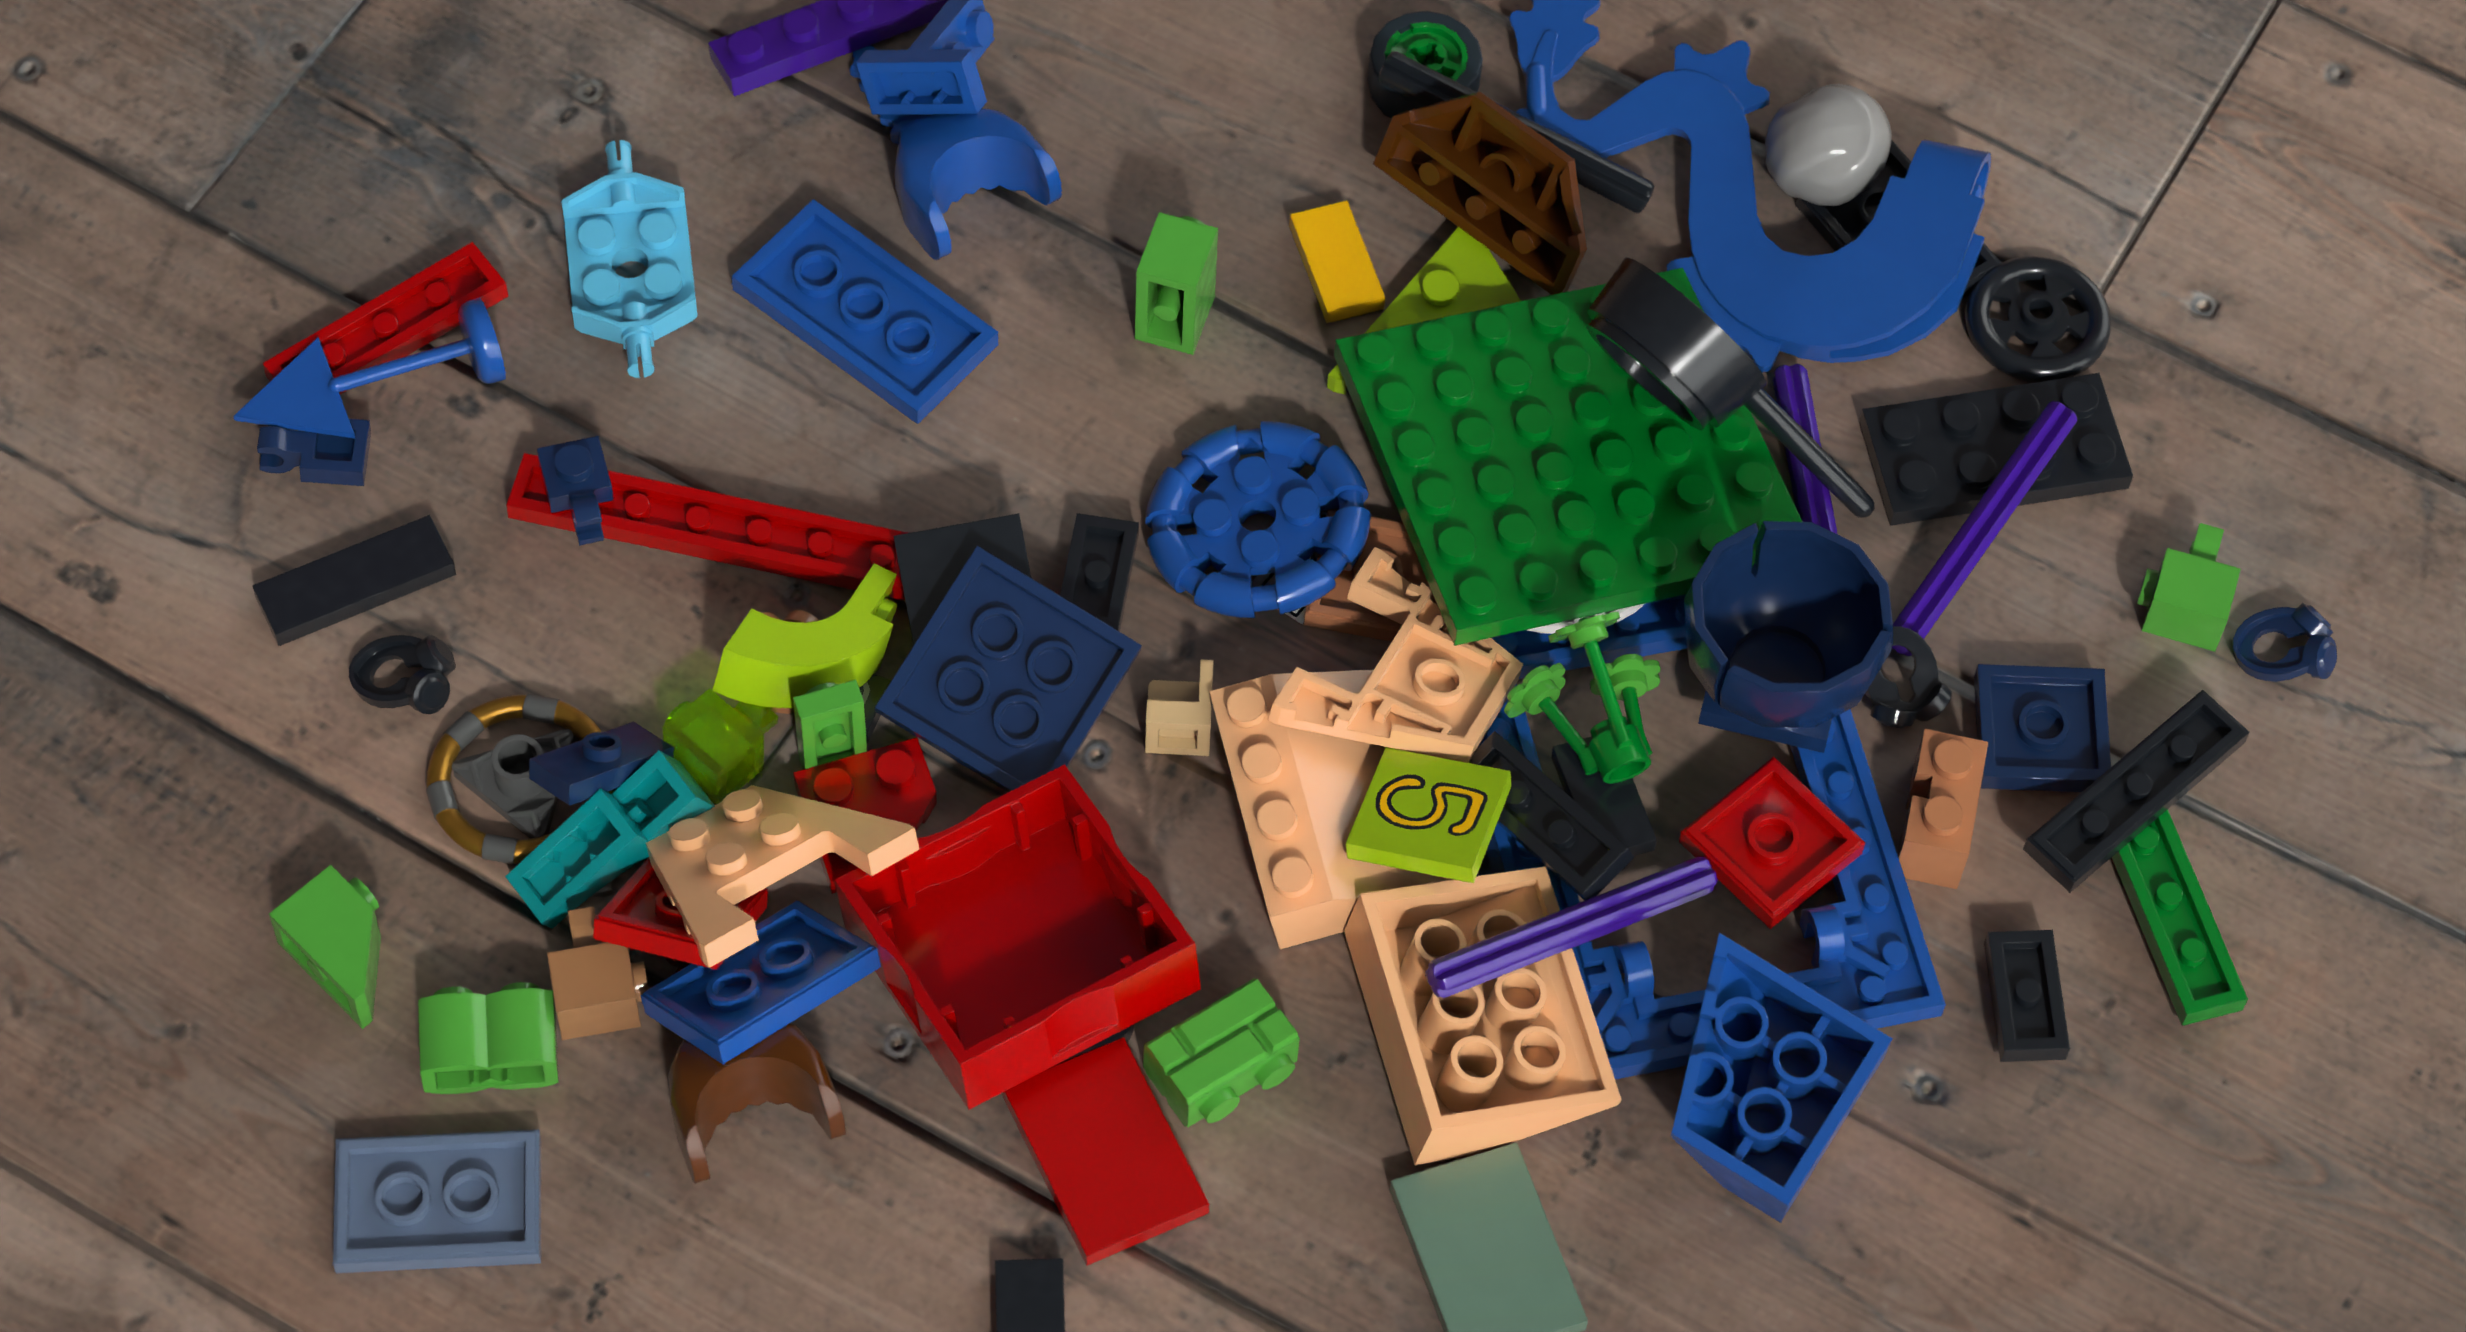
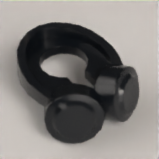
M1894 626L1892 646L1899 645L1905 647L1914 658V670L1909 677L1913 695L1908 702L1902 701L1896 683L1887 680L1880 670L1866 691V695L1873 703L1870 714L1879 723L1890 727L1904 728L1905 726H1912L1915 719L1922 722L1939 715L1948 705L1952 697V691L1939 680L1937 662L1927 642L1918 633L1909 628Z
M394 635L377 639L363 647L354 656L349 666V679L359 697L372 706L397 708L410 705L416 711L423 714H433L443 708L448 701L450 684L446 676L455 670L456 664L449 647L433 635H428L424 639L407 635ZM388 660H402L408 668L423 667V669L417 671L411 677L401 678L390 687L379 688L374 684L376 670Z

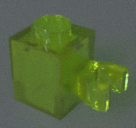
M709 688L692 703L685 701L673 709L663 726V740L674 747L673 758L683 764L713 804L716 805L722 802L730 793L742 788L764 769L763 734L778 723V715L771 710L773 707L758 706L741 701L732 708Z

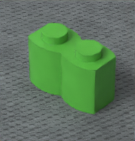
M516 982L505 985L500 991L484 995L473 993L470 989L453 986L439 989L432 996L418 999L420 1074L424 1092L461 1094L481 1091L491 1087L513 1090L546 1087L559 1083L556 1010L553 990L540 989L536 984L529 982Z

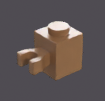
M594 906L569 910L568 916L574 948L547 953L562 1040L641 1027L637 1003L642 1002L641 994L648 990L644 961L630 963L627 947L611 943L600 944L599 940L593 939L594 918L596 917Z

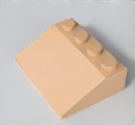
M1374 670L1309 673L1352 693H1359ZM1292 673L1269 674L1209 691L1267 911L1280 949L1344 932L1360 893L1454 880L1347 858L1346 841L1385 750V746L1280 726L1268 721L1272 704Z
M1546 866L1476 876L1474 883L1448 880L1360 893L1344 933L1414 1165L1468 1157L1487 1152L1615 1107L1621 1101V1096L1572 948L1446 998L1434 995L1431 986L1426 980L1425 971L1432 960L1559 911L1560 909Z

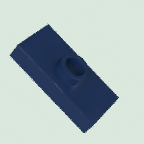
M633 721L606 732L588 734L583 740L530 758L529 779L570 806L591 798L599 789L608 792L620 787L659 750L673 757L674 747Z

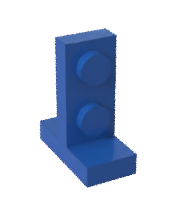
M948 0L908 50H866L856 62L872 115L979 113L986 104L987 99L976 62L994 41L993 21L990 14L985 10L983 0Z

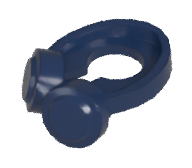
M2304 603L2298 608L2278 607L2258 612L2243 621L2233 638L2234 657L2239 667L2246 674L2254 678L2273 682L2290 680L2305 673L2311 674L2312 678L2327 679L2332 674L2337 662V646L2335 640L2330 637L2334 633L2331 630V624L2313 606L2305 605ZM2277 632L2287 638L2301 635L2310 637L2305 645L2290 648L2287 655L2276 662L2262 661L2254 654L2256 641L2267 633Z

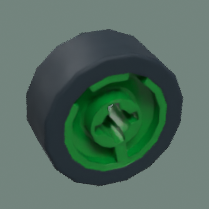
M1430 11L1405 13L1387 22L1374 37L1369 55L1367 80L1371 98L1383 114L1390 118L1401 112L1425 106L1380 83L1378 80L1379 72L1387 56L1393 51H1397L1478 92L1483 63L1479 41L1466 25L1449 15Z

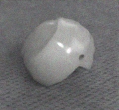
M1829 84L1813 89L1796 101L1780 107L1772 118L1767 129L1765 142L1768 172L1778 187L1791 197L1800 198L1820 206H1838L1848 203L1864 193L1885 168L1892 139L1890 122L1882 106L1859 88L1847 84Z

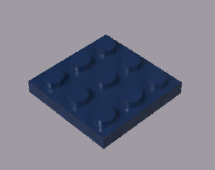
M976 546L875 706V712L1006 792H1010L1064 764L1067 768L1069 767L1140 653L1142 645L981 547Z

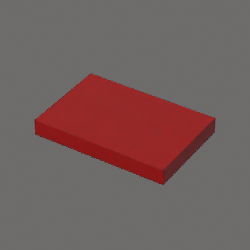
M1124 1037L1051 1067L1003 1092V1099L1086 1266L1209 1214L1210 1204Z

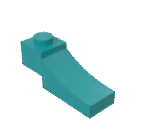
M659 750L612 794L599 789L505 877L540 923L553 929L568 915L569 910L576 909L609 882L648 858L647 842L668 832L675 823L684 819L694 818L715 807V805L680 761Z

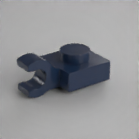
M349 419L355 439L307 431H293L275 426L260 427L257 452L261 453L259 468L261 471L268 473H285L294 467L300 466L301 482L364 486L371 439L370 420Z
M599 436L537 448L538 463L551 513L570 509L579 546L604 541L600 524L602 517L598 503L613 501V491Z

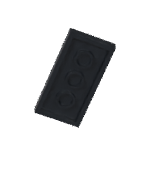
M2100 373L1862 409L1859 424L1890 526L1970 514L2046 406L2052 401L2061 402L2067 408L2074 411L2077 415V422L2018 506L2129 489L2133 473Z

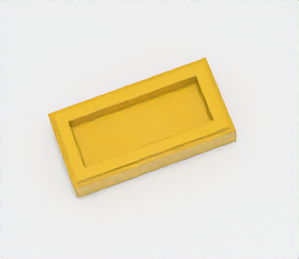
M1348 201L1290 214L1289 228L1326 323L1384 309L1385 295Z

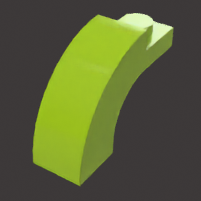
M874 563L847 604L836 614L819 621L788 622L772 618L751 608L724 647L712 691L748 704L773 708H794L793 697L803 695L819 684L830 682L842 684L856 680L860 688L878 671L884 658L894 625L891 621L897 609V603L889 599L897 574Z

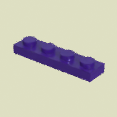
M820 0L708 42L710 57L735 97L930 23L948 0Z

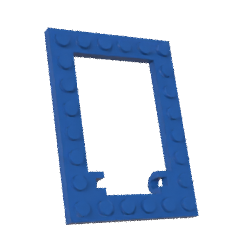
M1686 594L1646 603L1630 616L1607 626L1606 629L1609 637L1598 642L1604 662H1613L1616 658L1626 654H1637L1643 657L1687 649L1684 604ZM1526 630L1492 637L1495 642L1523 663L1519 679L1525 678L1530 671L1541 665H1547L1550 668L1554 664L1561 663L1566 671L1590 666L1585 648L1572 649L1569 639L1550 643L1548 636L1551 634ZM1507 699L1480 745L1496 731L1542 771L1526 713L1524 712L1517 717L1509 718L1504 712V708L1509 702ZM1851 709L1832 718L1824 753L1790 745L1801 783L1865 842L1863 853L1832 878L1839 903L1802 909L1800 927L1803 937L1815 936L1816 946L1811 960L1813 969L1787 974L1878 1029L1940 1017L1946 1004ZM1497 823L1494 834L1505 872L1545 866ZM1546 867L1559 909L1562 910L1580 903L1578 894ZM1591 941L1573 947L1572 949L1615 1080L1687 1066L1706 989L1655 999L1653 994L1654 974L1651 958L1643 941L1593 949ZM1621 973L1625 974V985L1623 984Z

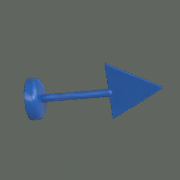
M481 298L467 301L460 306L458 318L463 340L333 378L320 340L317 337L233 416L234 421L355 439L354 431L339 392L466 354L469 356L477 377L483 383L491 384L505 380L506 372L500 346L485 304Z

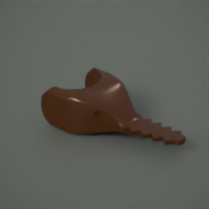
M666 957L671 965L678 967L675 973L691 964ZM789 1023L724 1064L683 1039L669 1073L670 1105L678 1143L694 1184L710 1179L705 1148L716 1126L724 1123L731 1113L741 1112L748 1105L759 1106L767 1101L777 1105L789 1103L800 1111L812 1114L829 1139L846 1134L841 1105L822 1056L796 1025Z

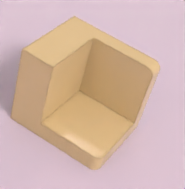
M1201 659L1200 682L1152 680L1149 683L1145 753L1209 756L1212 706L1209 691H1212L1213 660Z

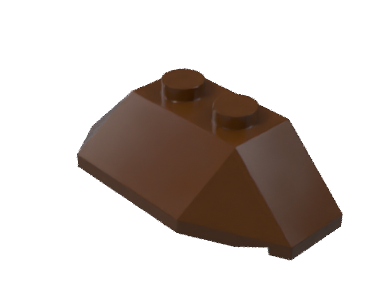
M1482 92L1401 112L1393 116L1373 165L1551 295L1567 292L1587 250L1575 159Z

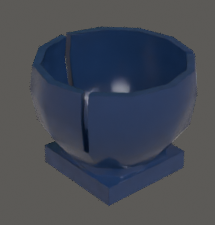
M1763 521L1759 531L1756 523L1718 542L1713 547L1684 598L1689 667L1706 689L1698 724L1824 753L1832 718L1858 705L1889 656L1891 646L1893 645V620L1888 582L1859 544L1812 522ZM1757 537L1755 563L1752 568L1753 544Z

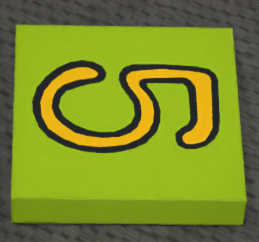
M1385 747L1346 841L1347 858L1474 883L1512 786L1511 772Z

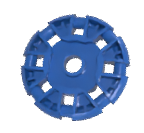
M1260 421L1261 428L1237 431L1235 424L1221 428L1193 442L1181 451L1183 460L1175 468L1166 467L1156 481L1147 505L1145 523L1152 529V535L1147 539V545L1156 568L1177 593L1186 591L1194 596V603L1197 606L1226 616L1255 618V612L1279 609L1281 615L1298 610L1322 598L1336 587L1335 579L1343 570L1350 571L1353 569L1362 554L1370 530L1371 513L1364 508V502L1368 499L1369 493L1360 471L1349 455L1338 445L1331 447L1324 445L1320 442V434L1308 428L1289 423ZM1264 452V459L1257 456H1251L1241 460V455ZM1308 463L1315 468V471L1306 480L1298 473ZM1200 477L1211 483L1204 493L1199 492L1192 486ZM1339 509L1334 516L1321 518L1320 511ZM1255 514H1268L1275 518L1273 524L1265 530L1250 531L1242 526L1247 518ZM1195 527L1197 534L1182 536L1177 532V529ZM1314 552L1322 555L1317 562L1309 559ZM1210 565L1219 571H1214L1209 575L1204 573ZM1276 573V584L1253 587L1251 575Z

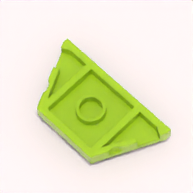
M1458 227L1365 333L1515 303L1521 300L1490 250ZM1337 364L1328 374L1327 388L1334 393L1346 394L1347 386Z

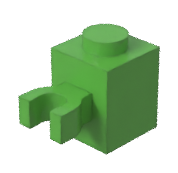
M2199 523L2189 554L2167 548L2159 571L2147 568L2137 599L2138 605L2148 607L2142 631L2210 651H2216L2228 621L2241 571L2240 568L2216 562L2224 529Z

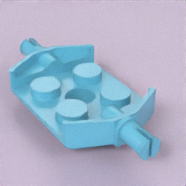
M619 140L621 160H617L615 141H611L605 146L608 174L561 201L565 225L574 328L584 334L623 344V350L626 349L627 372L632 377L640 378L638 357H642L644 377L652 375L654 365L651 347L654 346V341L692 322L698 314L684 187L633 172L631 144L627 141ZM629 261H636L647 267L643 274L635 278H624L615 273L620 265Z

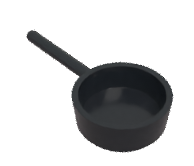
M1628 257L1624 258L1587 311L1592 320L1586 328L1603 351L1659 403L1698 430H1703L1708 424L1716 428L1719 427L1744 405L1856 517L1865 518L1870 516L1875 507L1871 496L1762 389L1767 384L1764 375L1739 345L1708 315L1670 283L1638 261Z

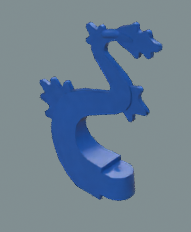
M1531 0L1533 4L1532 10L1527 12L1516 10L1509 16L1510 24L1517 40L1519 64L1526 80L1527 108L1518 109L1516 113L1605 158L1667 135H1677L1687 140L1691 146L1689 231L1692 257L1670 261L1667 264V271L1678 268L1684 269L1704 313L1748 354L1761 372H1768L1773 368L1779 351L1801 359L1827 363L1858 362L1889 356L1926 338L1957 311L1984 244V237L1974 234L1985 204L1983 197L1991 167L1990 152L1922 140L1915 152L1905 179L1896 176L1890 177L1873 220L1856 240L1834 253L1804 256L1783 251L1765 235L1757 215L1750 130L1745 115L1769 105L1770 92L1764 87L1753 85L1747 79L1751 55L1748 42L1743 40L1736 41L1713 54H1701L1694 51L1689 44L1681 43L1675 48L1674 71L1664 72L1646 80L1590 120H1577L1560 109L1554 93L1553 83L1561 79L1573 67L1581 55L1599 41L1598 27L1585 23V20L1599 9L1601 5L1600 0Z

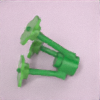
M1619 612L1581 618L1577 623L1558 629L1555 633L1548 636L1550 643L1569 639L1572 649L1585 648L1594 675L1589 684L1590 690L1595 695L1601 696L1608 719L1596 724L1590 730L1592 740L1589 746L1555 704L1560 696V690L1566 683V679L1563 677L1566 669L1561 663L1554 664L1550 668L1547 665H1541L1530 671L1523 679V682L1515 686L1508 693L1507 699L1509 702L1504 708V712L1509 718L1517 717L1525 711L1531 715L1544 712L1578 755L1585 774L1591 775L1599 771L1603 782L1608 784L1631 779L1644 772L1651 765L1649 756L1652 754V750L1644 733L1638 698L1644 695L1646 691L1658 687L1660 684L1658 673L1661 670L1660 663L1657 660L1644 661L1643 657L1637 654L1622 655L1616 658L1612 664L1604 662L1598 642L1609 637L1606 627L1620 619ZM1617 700L1624 702L1626 717L1622 715Z

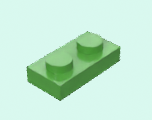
M856 680L842 684L831 682L819 684L808 690L805 694L793 697L798 755L802 770L867 751L864 700Z

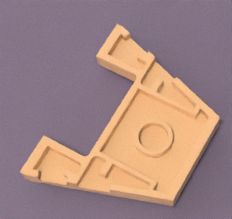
M1374 547L1353 579L1347 599L1402 624L1400 630L1359 693H1352L1296 667L1273 702L1268 721L1280 726L1469 763L1506 702L1508 693L1518 682L1523 663L1492 638L1454 646L1438 605L1429 599L1432 592L1431 589L1423 582L1420 586L1408 582L1392 569L1394 559L1383 550Z
M755 785L730 793L722 802L716 804L715 807L694 818L684 819L675 823L668 832L646 843L650 862L672 905H676L688 935L691 934L695 940L701 960L709 968L759 940L754 918L735 906L739 902L830 852L838 854L873 876L919 850L915 828L910 824Z

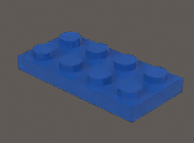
M814 199L732 275V286L735 292L916 424H919L999 345L997 330Z

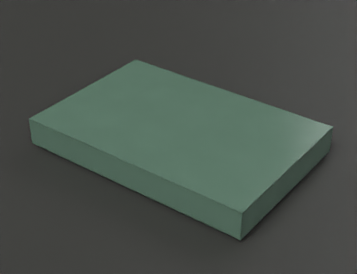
M1517 1142L1391 1180L1390 1193L1444 1332H1581L1586 1330L1588 1319Z

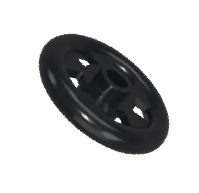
M2031 256L2002 262L1988 271L1973 286L1966 302V327L1977 351L1998 370L2022 380L2042 382L2074 377L2087 370L2096 362L2105 350L2110 337V311L2107 301L2098 286L2077 268L2051 258ZM2028 280L2043 281L2045 291L2032 290L2022 293L2020 292L2018 282ZM2073 295L2080 303L2084 312L2070 316L2066 305L2061 299ZM1993 301L2010 304L2007 321L1989 317ZM2042 311L2047 314L2048 318L2038 319L2032 316L2030 312ZM2066 332H2069L2080 343L2074 349L2064 354L2054 343L2059 341ZM2016 336L2022 342L2036 346L2032 355L2026 356L2009 348L2007 344L2011 337Z

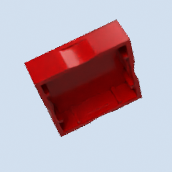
M1065 764L984 804L979 810L958 824L941 832L917 838L918 851L879 873L871 876L857 868L835 879L845 928L877 948L881 967L875 972L968 1110L1201 990L1196 943L1150 880L1135 869L1124 857L1115 842L1110 825Z

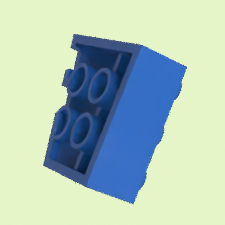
M1719 933L1671 1137L1722 1187L1781 1223L1881 1064L1893 1038Z

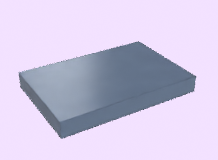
M539 1129L336 1139L333 1266L336 1273L541 1263V1135Z

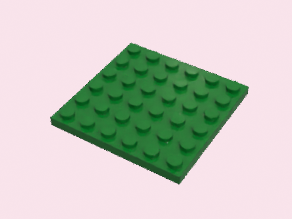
M1683 268L1656 273L1703 311ZM1606 284L1336 339L1335 360L1454 646L1685 595L1713 547L1718 542L1756 523L1759 531L1763 521L1802 522L1753 415L1744 405L1719 427L1716 428L1708 424L1703 430H1698L1681 420L1653 398L1595 342L1586 328L1592 320L1587 311ZM1757 537L1753 544L1752 568L1755 563Z

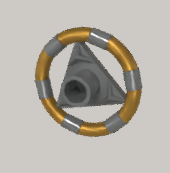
M533 694L497 698L485 702L470 711H466L443 733L429 762L426 793L434 819L456 844L470 853L486 860L513 865L519 864L553 833H549V829L558 801L556 796L529 779V759L574 743V736L580 741L588 734L602 731L593 720L574 706L560 701V699ZM523 718L557 724L565 728L535 738L526 735H511L498 742L493 750L456 760L460 751L468 746L485 728L502 721ZM452 770L456 779L530 839L520 840L489 833L486 834L471 825L460 814L450 783Z

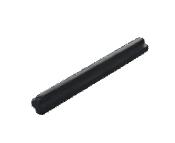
M1393 51L1387 56L1378 76L1380 83L1425 106L1476 93L1397 51ZM1497 103L1575 159L1578 184L1635 213H1641L1645 209L1654 191L1655 185L1652 181Z

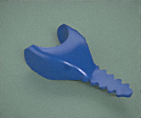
M869 45L853 51L854 62L850 67V75L860 78L856 62L866 50L878 49ZM861 81V82H860V91H862V92L865 93V90H864V87H863V84H862V81ZM982 108L978 114L880 115V124L892 128L890 131V141L898 144L895 190L904 223L913 237L934 260H939L952 252L949 230L942 214L948 211L952 202L959 201L965 193L974 194L980 188L992 190L1001 186L1010 191H1025L1043 205H1049L1062 197L1061 180L1054 160L1026 127L998 110Z

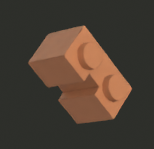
M1924 729L1913 764L1905 808L1908 812L1901 831L1897 853L1905 879L1953 889L1958 888L1971 847L1988 748L1987 741Z

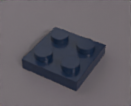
M1977 665L1974 674L1977 740L1988 742L1981 783L1982 789L2083 792L2111 768L2105 669Z

